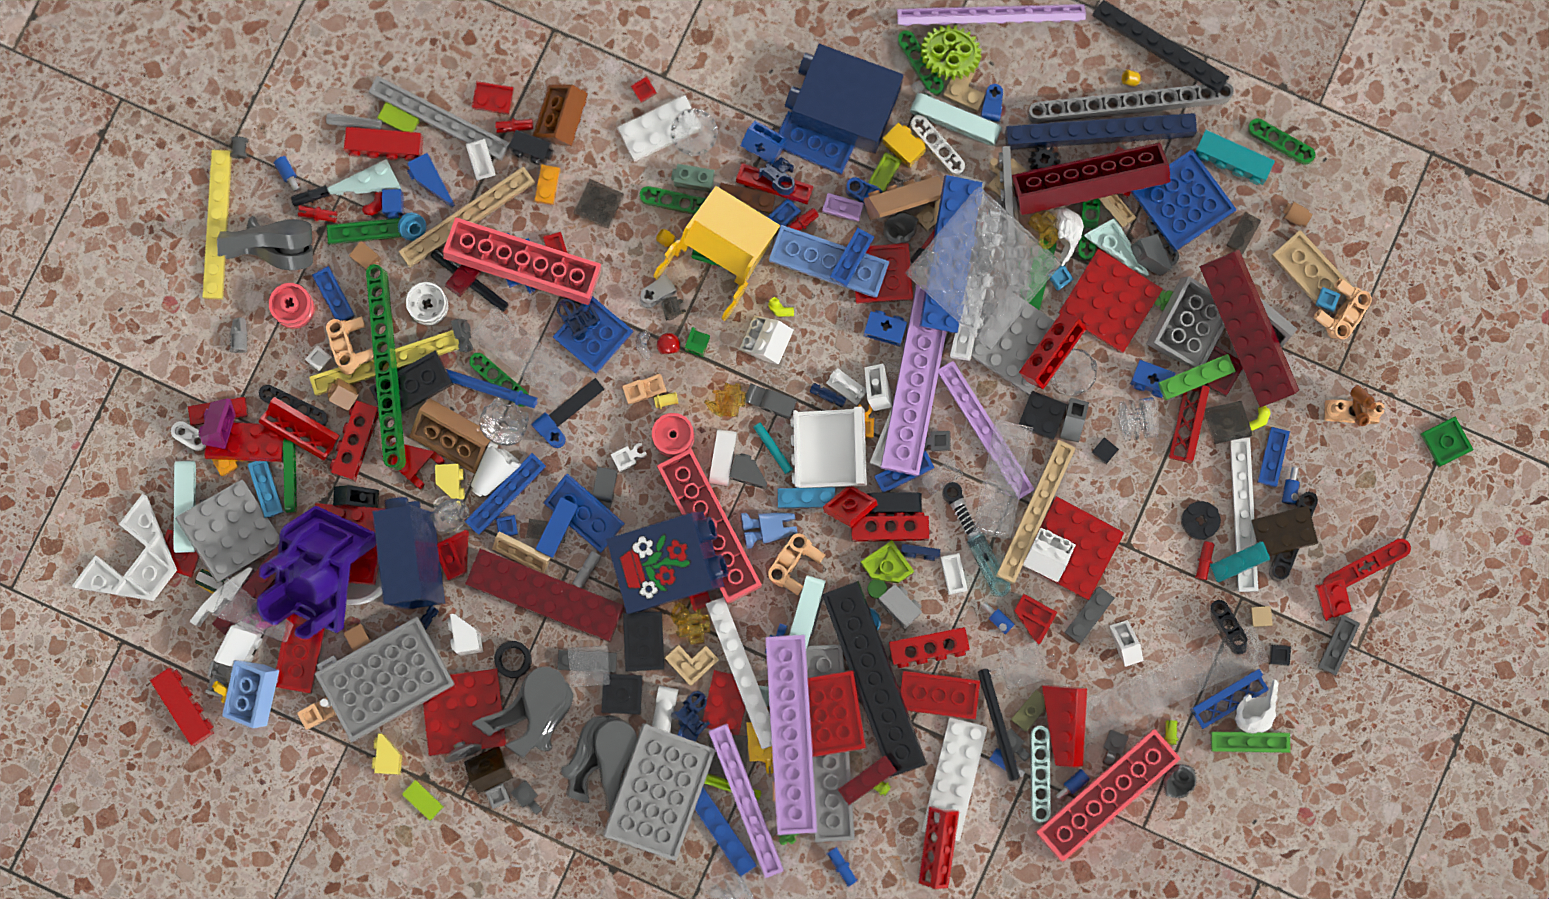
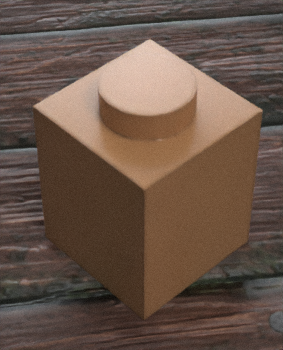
M362 241L349 254V257L365 271L372 264L380 265V256Z
M337 378L327 389L328 401L349 411L358 397V388Z
M352 624L347 627L348 631L344 632L353 652L372 642L362 624Z

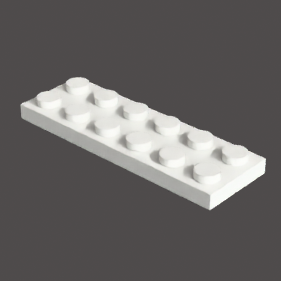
M949 717L921 832L925 833L929 806L944 810L955 809L959 811L955 841H960L987 731L986 726ZM935 812L934 820L937 824L940 814Z

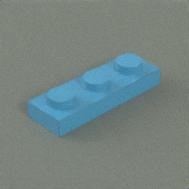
M254 461L247 464L264 517L270 518L284 513L268 462Z
M835 487L778 488V509L823 508L825 504L835 497Z

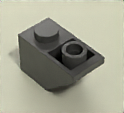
M1074 398L1069 399L1061 430V439L1079 443L1089 402Z

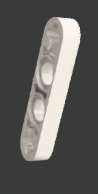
M915 116L911 121V129L915 135L925 143V146L951 175L958 176L962 174L965 168L963 159L924 116ZM916 121L919 123L923 122L922 127L926 131L923 136L921 135L923 133L921 127H915ZM934 134L937 137V141L935 143L927 142V135ZM941 148H946L949 151V155L941 157L938 151ZM952 156H954V158H952V161H953L955 164H958V163L960 164V167H959L960 170H958V169H954V170H953V169H952V168H953L952 162L949 161L948 163H946V161L950 160V158H951Z

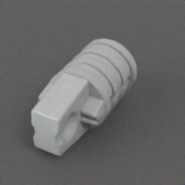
M239 317L232 321L230 352H247L248 333L245 318Z

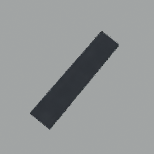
M594 378L550 413V418L556 423L557 427L560 426L605 389Z

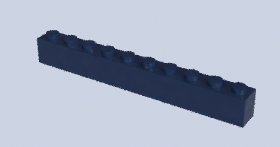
M1196 114L1006 126L1005 140L1006 146H1010V150L1032 149L1037 146L1043 148L1045 144L1047 147L1193 138L1197 133Z

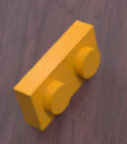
M541 164L535 203L554 206L560 167Z

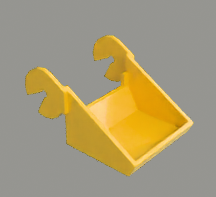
M715 186L685 227L681 240L677 239L665 253L666 259L656 268L653 277L658 279L663 274L674 255L678 257L682 250L686 252L688 247L696 250L736 275L734 282L739 286L733 296V302L724 311L721 318L723 321H726L743 296L748 286L747 281L779 231L780 225Z

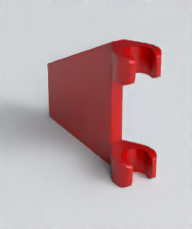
M404 444L406 464L399 472L416 487L422 489L425 483L416 476L419 470L430 458L438 465L444 464L445 460L435 451ZM397 456L392 459V465L397 463Z

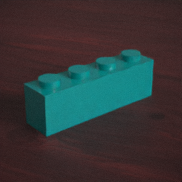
M1205 130L1195 151L1201 161H1210L1217 168L1222 170L1228 169L1232 171L1233 175L1248 178L1255 185H1263L1266 182L1275 162L1271 158L1208 130Z

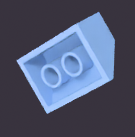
M235 660L222 716L251 728L267 726L279 670L264 664Z

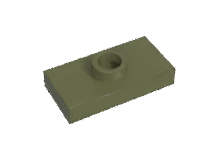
M1035 690L1012 717L1011 721L1024 732H1027L1046 709L1044 696Z

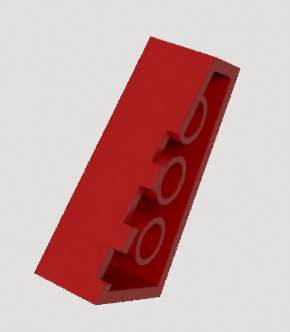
M1042 685L1055 766L1082 767L1087 688Z

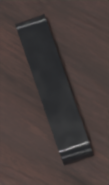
M1309 491L1299 496L1294 509L1307 506L1304 504L1303 499L1304 497H1309L1312 501L1311 506H1309L1312 517L1318 503V498L1315 493ZM1299 549L1289 551L1291 553L1290 559H1285L1282 553L1275 555L1269 571L1272 580L1279 582L1289 576ZM1276 567L1283 569V577L1276 575Z

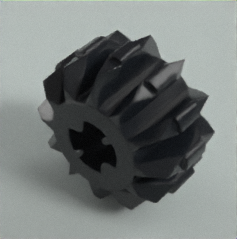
M1046 144L1043 145L1042 150L1037 146L1035 148L1036 152L1031 151V157L1028 158V162L1031 163L1030 170L1060 164V160L1057 159L1059 153H1052L1053 147L1047 150ZM1041 158L1047 159V164L1041 163Z

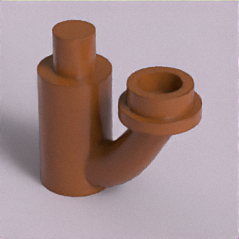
M1355 386L1350 392L1351 397H1353V408L1356 415L1355 423L1359 426H1366L1370 419L1366 412H1362L1361 405L1364 408L1373 410L1377 404L1374 397L1361 386Z

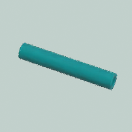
M761 422L753 427L785 475L793 470L792 466Z

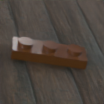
M720 182V189L754 210L772 213L776 195Z

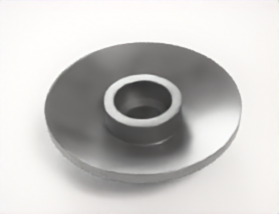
M465 741L459 742L454 745L455 749L444 760L446 763L461 760L475 754L482 746L480 744L466 745Z

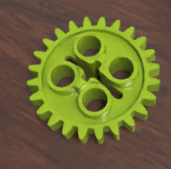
M947 25L946 29L940 26L939 31L933 28L932 33L928 32L927 37H924L921 45L920 56L923 57L922 63H927L926 69L932 68L931 74L937 72L938 78L944 75L945 80H947L951 76L954 81L955 77L958 76L962 80L963 74L969 77L970 72L974 73L975 68L979 66L982 56L980 55L982 51L979 48L980 42H975L976 36L970 38V31L964 33V28L960 31L957 30V25L954 26V29H951L950 25Z

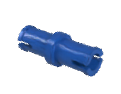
M837 847L826 853L836 867L835 871L840 873L847 887L858 881L849 867V862L844 860Z

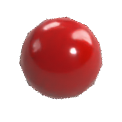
M664 333L657 340V349L662 355L678 353L680 350V340L673 333Z

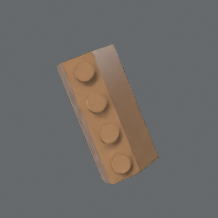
M929 174L920 177L921 181L916 183L914 179L903 182V187L897 188V185L887 187L886 192L880 193L879 190L868 193L869 197L864 198L869 219L874 220L941 198L943 182L939 176L932 177Z
M429 398L419 409L409 437L475 474L489 442L494 441L495 435Z

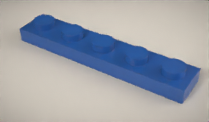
M531 453L520 467L465 522L480 535L546 468V465Z
M702 787L695 811L741 877L757 865L704 787Z

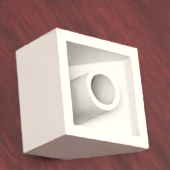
M244 621L231 626L214 661L232 667L235 660L252 662L254 650L258 649L262 643L261 636L263 632Z

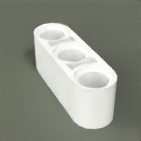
M717 430L709 483L728 486L737 432Z

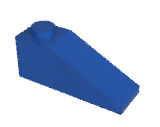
M428 153L407 163L410 168L407 172L411 180L416 179L420 186L450 207L455 206Z

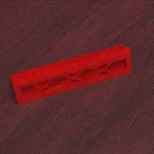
M1202 385L1201 388L1192 389L1191 391L1199 392L1197 400L1192 403L1187 398L1188 391L1183 393L1169 459L1190 464L1194 461L1210 387ZM1190 407L1194 416L1189 421H1186L1183 411ZM1186 425L1190 434L1189 437L1183 440L1179 435V429ZM1182 444L1186 450L1185 457L1174 455L1175 447Z
M275 397L270 401L267 411L259 419L260 424L323 461L335 449L340 437L337 433ZM271 416L277 422H270L267 420V417ZM283 427H289L293 429V432H287ZM300 437H306L310 442H304ZM316 446H322L327 450L323 453Z
M929 806L919 884L933 889L949 888L959 818L958 810H944ZM935 812L940 814L937 824L934 820ZM933 832H935L937 836L935 843H933L932 841ZM931 851L934 855V860L932 862L929 859V853ZM928 870L931 874V881L926 880Z

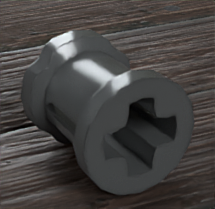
M232 137L233 147L230 157L236 159L247 158L245 153L248 138Z

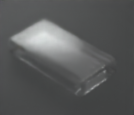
M951 459L920 480L929 494L933 495L944 488L946 484L963 476V473L954 459Z

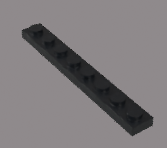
M1102 0L1093 12L1092 16L1214 92L1219 94L1228 82L1230 76L1106 0Z

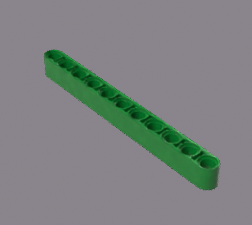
M372 264L366 270L383 461L387 467L399 471L404 468L406 458L389 279L385 269L377 264ZM380 271L379 277L374 278V274ZM382 289L381 295L376 297V292ZM384 308L383 313L378 315V310ZM385 326V331L379 334L380 328ZM387 344L386 351L381 352L382 346ZM389 363L388 369L383 371V366ZM387 382H390V387L387 390H385V384ZM392 400V406L387 409V402ZM394 419L393 426L388 427V422ZM396 438L395 444L390 446V440ZM397 456V463L392 465V459Z

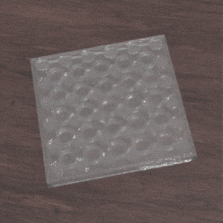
M979 186L905 274L985 347L992 349L1060 267L1062 262Z

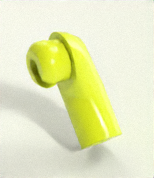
M772 297L769 300V309L777 317H794V307H783L776 297Z
M1267 406L1258 407L1259 414L1257 419L1247 423L1250 431L1267 424L1271 414Z

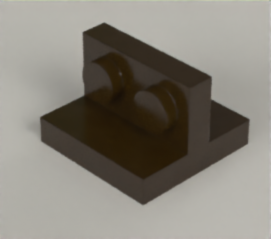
M494 747L464 761L469 782L472 788H475L477 794L513 778L500 747Z

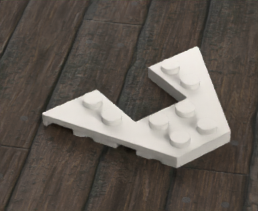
M142 494L119 525L143 543L146 548L124 576L95 555L72 587L154 601L177 569L148 497Z

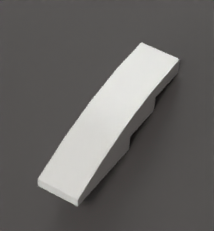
M248 567L232 577L205 601L189 622L201 627L210 612L218 615L227 600L231 601L256 571Z

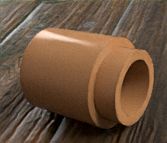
M1294 201L1291 204L1287 203L1283 210L1284 218L1298 226L1306 227L1313 215L1309 212V209Z

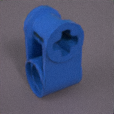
M991 84L987 88L981 118L1000 122L1003 89L999 84ZM992 91H996V97H992Z
M857 177L850 178L845 188L849 197L864 203V198L869 197L868 193L879 190L880 193H883L879 187ZM851 184H857L859 186V190L852 191L849 186Z
M546 412L531 424L553 448L557 449L564 446L566 442L564 434ZM554 435L559 438L558 442L553 439Z

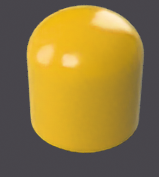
M1125 70L1121 80L1123 84L1135 87L1140 83L1141 76L1138 72Z
M664 228L657 234L656 241L664 247H670L675 242V236Z

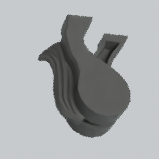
M251 216L245 230L234 232L220 231L217 238L218 256L225 255V259H232L249 254L258 256L270 265L282 270L305 269L313 264V247L311 245L312 225L304 220L286 219L260 226L256 217Z
M551 667L537 668L525 677L517 697L508 708L499 713L478 719L472 725L489 737L494 732L517 724L527 718L528 726L525 734L505 744V747L521 758H524L534 747L542 751H550L552 749L550 740L552 733L570 710L573 702V691L558 670Z
M613 715L592 717L584 725L571 761L566 766L561 767V774L568 779L566 795L569 798L589 804L586 781L594 770L599 769L600 781L606 800L605 810L611 813L621 785L622 773L637 741L636 732L631 725Z

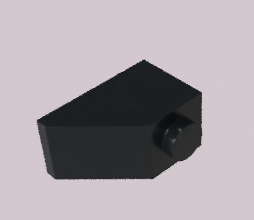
M351 485L335 486L333 506L378 508L379 490Z

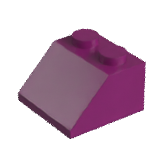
M225 398L211 402L209 409L205 410V422L203 426H200L198 433L203 445L222 449L226 448L236 416L231 399Z

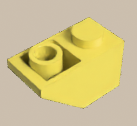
M459 464L435 465L436 485L457 504H462V499H465V490L461 488V480H464V469H461Z
M378 733V738L374 739V749H377L376 757H373L372 769H375V773L401 775L402 754L386 735Z

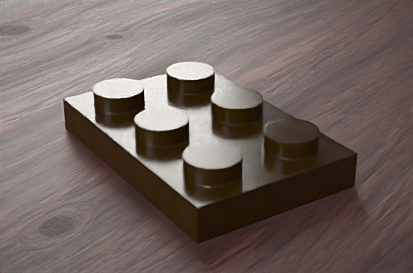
M1309 506L1251 520L1257 543L1264 542L1269 556L1319 544Z

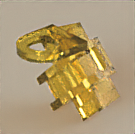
M1048 211L1042 216L1039 213H1035L1027 223L1040 234L1039 245L1043 249L1051 248L1059 239V230L1055 227L1058 219ZM1043 239L1048 240L1049 243L1044 245Z
M725 382L724 391L712 390V393L716 394L715 401L706 399L704 403L711 412L719 417H738L739 407H745L746 393L741 391L742 386L740 384L730 385Z
M682 602L676 604L672 609L670 616L673 623L678 626L677 636L679 638L688 636L690 645L704 642V633L710 632L709 616H702L700 608L697 609V613L690 614L688 608ZM680 608V611L678 612V614L675 615L677 609Z

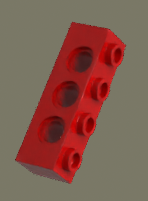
M1062 311L1023 365L1019 374L1028 383L1044 389L1087 329L1079 318Z
M357 400L355 405L353 404L349 410L350 419L343 427L342 433H344L342 441L339 440L336 451L338 453L336 459L333 458L330 464L333 475L353 482L357 480L379 417L378 407ZM358 419H365L362 427H356ZM357 436L359 439L358 443L350 445V439ZM347 454H351V462L344 463V456Z
M923 512L913 513V516H905V513H894V516H886V513H875L874 516H867L866 514L851 527L852 542L929 541V516H925ZM892 522L896 529L889 532L885 529V524ZM912 522L915 529L907 531L904 528V524ZM867 523H874L876 530L873 532L867 531L865 528Z
M965 627L888 643L893 666L897 665L898 669L909 667V663L916 662L917 665L928 663V659L935 658L936 661L945 660L947 655L952 654L955 657L965 656L966 652L970 650ZM951 640L954 644L953 649H945L943 642ZM927 643L935 647V651L931 654L926 653L924 650V645ZM908 647L914 648L916 655L914 657H907L905 649Z

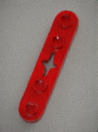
M1397 539L1327 575L1323 582L1341 575L1347 588L1409 555L1411 545L1405 539ZM1364 561L1366 563L1375 561V564L1369 567L1370 571L1367 569L1358 571V569L1364 565Z

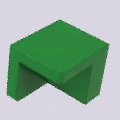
M692 327L685 345V351L704 357L710 335L696 331V328Z

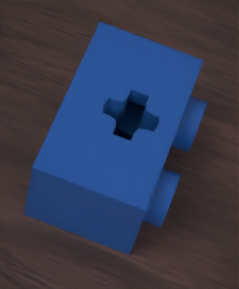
M755 120L748 127L740 146L748 152L758 155L764 161L773 164L780 156L787 138Z
M875 310V312L870 311L864 337L900 347L907 322L900 316H893L892 318L879 310ZM885 324L889 325L887 331H884L882 327Z
M1139 360L1130 384L1134 385L1133 388L1136 390H1147L1152 392L1151 395L1162 398L1163 395L1158 383L1175 376L1176 373ZM1151 376L1154 377L1155 382L1153 384L1150 383Z

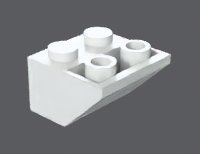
M754 315L739 350L766 362L779 364L794 330L779 320Z
M1040 528L1023 566L1058 582L1076 544L1053 534L1049 530Z
M450 614L451 619H448L449 631L453 633V639H451L452 650L460 656L483 652L481 633L457 615Z

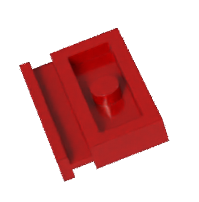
M476 81L472 109L509 115L514 87Z
M1341 575L1327 580L1321 585H1315L1322 615L1326 621L1331 617L1336 618L1352 612L1344 578Z

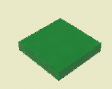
M1456 416L1421 433L1438 468L1474 450Z

